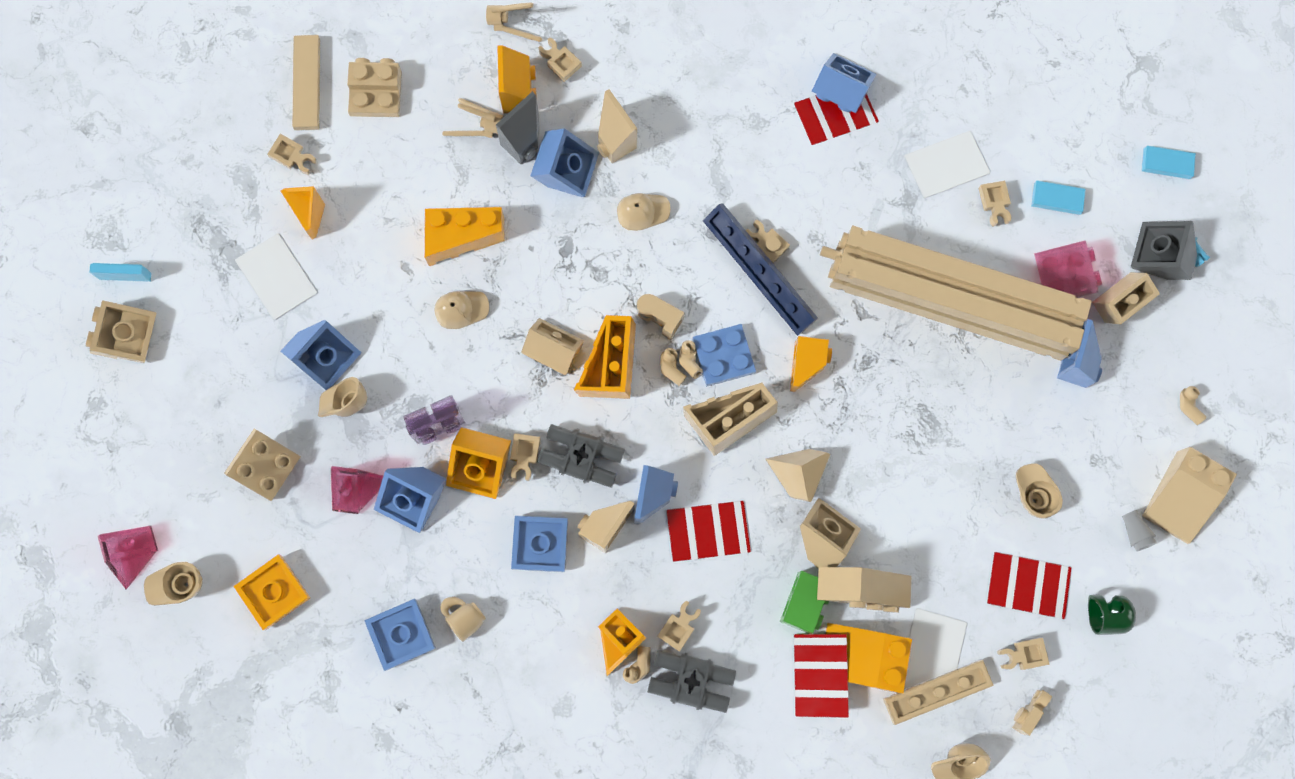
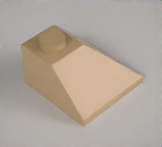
M608 89L604 94L597 148L604 158L608 157L611 163H614L637 148V127L610 89Z
M820 498L816 500L800 525L808 560L818 569L819 567H837L847 556L861 530Z
M627 501L595 510L590 516L585 514L577 526L580 529L578 535L606 553L634 511L635 503Z

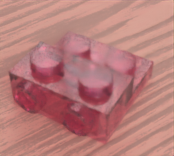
M1086 240L1034 253L1043 286L1075 295L1076 298L1098 293V286L1102 285L1099 270L1093 271L1091 262L1096 261L1093 246L1087 247Z

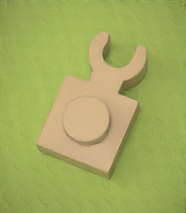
M549 37L548 44L552 48L545 50L542 46H539V54L543 58L549 59L547 66L565 82L582 67V62L565 46L558 50L556 41Z
M281 133L267 154L268 157L289 169L294 164L298 165L299 170L309 175L310 171L303 166V163L305 161H311L314 164L317 162L313 155L301 154L303 146Z
M1005 180L981 184L978 189L984 211L991 210L990 224L992 227L998 224L997 216H1001L1004 219V223L1008 224L1011 221V214L1005 207H1008L1011 202Z
M755 220L753 225L758 229V232L752 233L749 229H746V231L754 241L758 242L757 245L774 264L789 249L790 244L773 229L766 233L763 224L759 220Z
M514 433L510 460L517 461V465L511 470L512 479H516V474L519 470H524L526 472L525 480L530 481L532 473L529 463L537 464L540 437Z
M688 601L681 605V615L679 618L671 614L657 636L679 652L694 631V628L688 625L689 622L697 619L701 613V610L697 609L694 615H688L685 611L689 604Z
M1043 638L1014 643L1016 651L1011 649H1000L997 651L998 655L1007 654L1010 659L1008 664L1000 665L1001 669H1012L1017 663H1019L1020 670L1050 665Z
M1037 690L1032 697L1031 703L1026 705L1025 708H1020L1014 717L1016 722L1012 728L1020 734L1030 736L1044 714L1042 711L1048 705L1052 696L1044 690Z

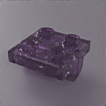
M453 395L430 404L433 411L431 415L427 408L423 407L403 416L406 429L410 437L417 444H429L437 440V435L444 432L447 434L454 433L460 430V425L465 424V420Z

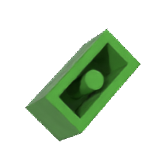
M804 571L797 573L780 619L781 623L808 634H813L814 630L820 629L824 615L820 614L823 605H828L830 601L817 600L818 577Z

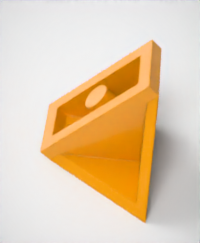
M314 186L282 189L281 193L311 239L316 238L325 203Z
M618 608L598 626L601 631L607 676L646 639Z

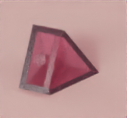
M332 466V511L359 514L360 510L379 492L383 476L359 469Z
M152 526L99 534L97 536L104 562L125 589L130 586L148 561L158 551Z

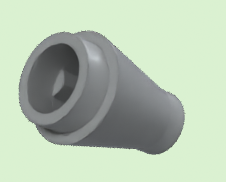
M1137 510L1122 516L1131 547L1134 546L1136 551H1141L1156 544L1154 539L1156 535L1140 517Z

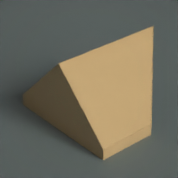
M806 449L766 458V461L790 497L812 502L830 454L823 451Z

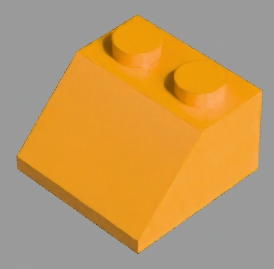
M497 45L498 89L504 114L509 113L532 91L536 94V88H532V80H536L535 65L530 64V57L503 45Z
M461 427L451 445L446 486L496 499L508 462L511 440Z

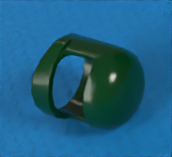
M1089 595V623L1095 634H1125L1132 630L1136 622V611L1133 603L1127 597L1115 595L1107 603L1102 595Z

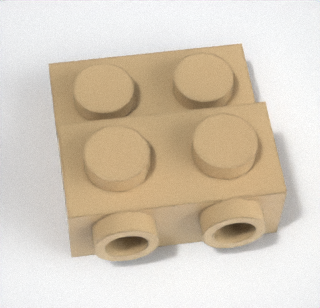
M357 58L355 62H349L347 85L349 87L348 113L350 116L399 117L402 76L399 63H395L390 58H383L380 60V63L370 62L366 58Z
M102 300L101 306H95L92 321L96 322L94 332H88L85 346L90 347V354L145 363L157 313Z

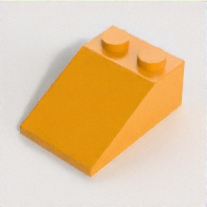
M827 623L825 634L847 635L849 683L895 693H904L912 639Z

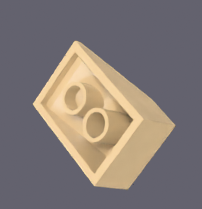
M1192 447L1177 451L1142 517L1183 542L1190 544L1225 498L1237 474Z

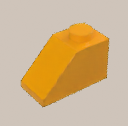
M803 336L797 337L794 345L790 384L791 392L797 391L819 374L827 363L831 362L832 348H828L829 340Z

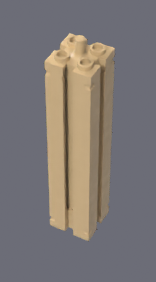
M853 225L848 233H843L836 250L822 246L820 256L835 260L828 274V278L832 279L830 283L831 288L842 289L846 293L1044 356L1050 355L1052 358L1060 361L1068 357L1069 353L1072 354L1080 348L1084 333L1082 328L1088 318L1091 300L1076 298L1075 295L879 233L869 230L864 231L862 228Z

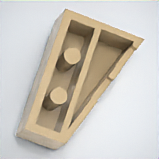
M759 383L732 391L730 394L722 397H712L702 403L683 406L686 420L715 456L776 414L778 402L764 384Z
M819 567L817 600L849 603V607L899 613V608H910L911 576L862 567Z

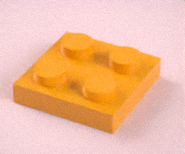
M280 554L233 586L262 630L265 631L310 599V596Z

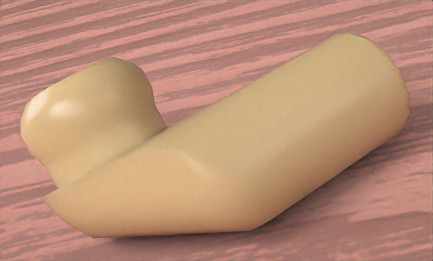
M686 340L682 343L680 349L679 363L693 379H697L702 375L703 369L696 363L697 351L695 343L691 340Z
M667 348L660 356L661 372L680 386L687 376L676 367V350Z
M1189 386L1180 393V409L1196 425H1199L1207 416L1196 407V399L1200 395L1199 390L1194 386Z
M637 647V661L623 671V678L626 682L631 684L637 683L649 674L651 647Z

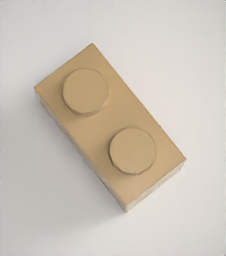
M1130 272L1094 300L1092 304L1105 323L1121 325L1160 293L1147 273Z

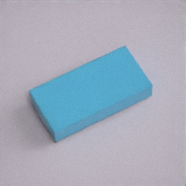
M1146 146L1143 149L1142 172L1191 179L1194 176L1196 153Z
M1036 181L1033 187L1031 207L1080 215L1083 213L1086 189Z
M92 263L90 264L89 271L99 280L151 282L152 274L143 265Z

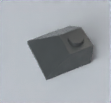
M533 91L496 124L500 145L520 164L525 160H531L539 148V111L536 94Z
M1192 221L1142 222L1131 268L1166 280H1191L1197 260L1194 223Z

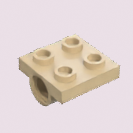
M254 428L224 474L272 501L301 456Z

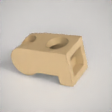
M644 294L637 301L639 317L646 321L652 320L662 326V335L672 339L684 320L685 313L652 294Z

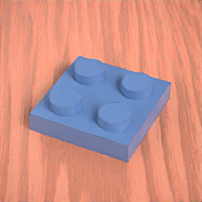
M742 324L692 337V341L696 346L700 367L703 369L702 374L706 387L756 373Z
M515 516L511 569L565 572L568 518Z
M415 598L364 620L384 671L436 649Z

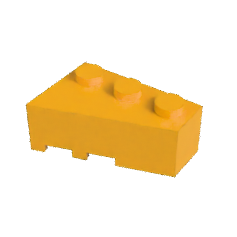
M502 207L425 209L424 257L429 267L436 265V262L448 258L453 259L459 257L460 254L472 250L477 251L504 241V214Z
M605 316L594 341V347L589 359L586 360L583 367L584 370L580 380L574 388L579 397L630 399L636 323L632 316Z

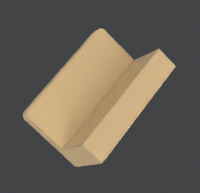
M539 318L529 329L521 352L566 375L569 372L574 357L582 348L584 340Z

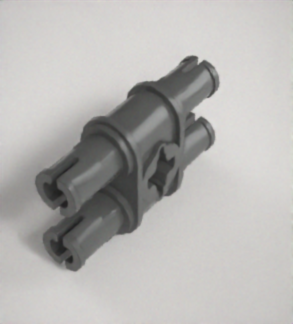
M551 424L546 438L567 445L569 450L565 455H561L542 448L538 463L559 470L562 476L566 474L583 480V483L592 481L612 488L617 473L595 466L594 460L600 456L621 463L625 449L604 442L601 436L595 437L580 432L578 428L571 431ZM585 447L588 459L583 458L578 465V458L575 453H580Z
M657 650L654 666L676 671L679 676L675 682L651 677L647 693L669 698L672 704L680 703L696 707V710H702L704 707L727 713L730 697L708 692L705 686L709 680L733 686L736 670L714 665L711 659L703 660L688 656L687 653H682L680 656ZM695 670V679L699 681V684L693 685L689 692L688 684L684 680L685 677L690 678Z

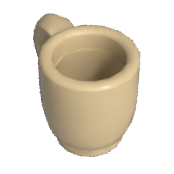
M448 597L443 600L440 606L442 614L446 617V622L462 642L474 634L486 619L474 602L466 604L458 597ZM462 605L453 613L449 614L448 611L452 606Z

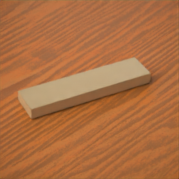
M318 35L294 36L292 127L294 130H319L320 38Z
M979 660L906 689L903 694L896 693L883 700L893 725H897L994 685L984 661Z

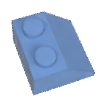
M833 53L824 64L812 92L816 93V96L823 101H832L838 104V107L845 112L852 111L856 113L877 74Z
M566 129L545 131L530 176L548 188L585 197L599 152Z

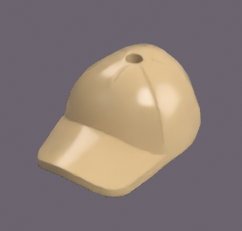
M644 193L629 195L618 203V221L623 228L633 231L643 230L664 223L670 215V203L666 197L661 195Z
M449 292L442 295L436 301L434 308L435 316L442 327L446 329H460L485 319L489 313V301L482 292Z
M350 377L324 391L320 396L318 416L338 415L348 417L360 411L367 402V393L362 383L357 378Z
M1027 464L1016 471L1020 500L1029 514L1041 519L1057 514L1062 508L1063 499L1059 488L1046 470L1039 464Z
M188 562L170 564L147 576L144 581L146 600L148 604L154 606L178 604L195 597L202 587V576L199 570Z
M958 744L948 752L947 759L932 763L931 770L935 779H976L988 771L991 759L981 747L975 744Z

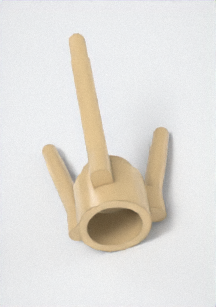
M532 2L504 6L487 5V25H494V31H504L530 40L542 41V38L503 26V23H508V11L532 8Z
M459 98L458 108L480 116V127L484 128V131L442 132L443 136H485L492 138L493 133L498 134L496 124L504 115L489 111L470 101Z

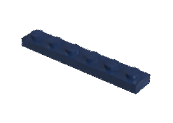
M723 203L718 204L703 222L797 336L802 334L818 317Z

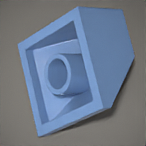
M1087 319L1083 324L1082 329H1084L1080 348L1072 354L1069 353V356L1061 361L1057 379L1085 388L1098 382L1102 374V368H1100L1102 357L1094 323L1090 319Z
M326 320L299 331L280 351L325 390H328L362 353Z
M643 465L634 524H641L670 502L671 496L676 497L678 481H673V473Z
M425 467L387 469L384 473L373 510L420 533L441 496L446 478Z

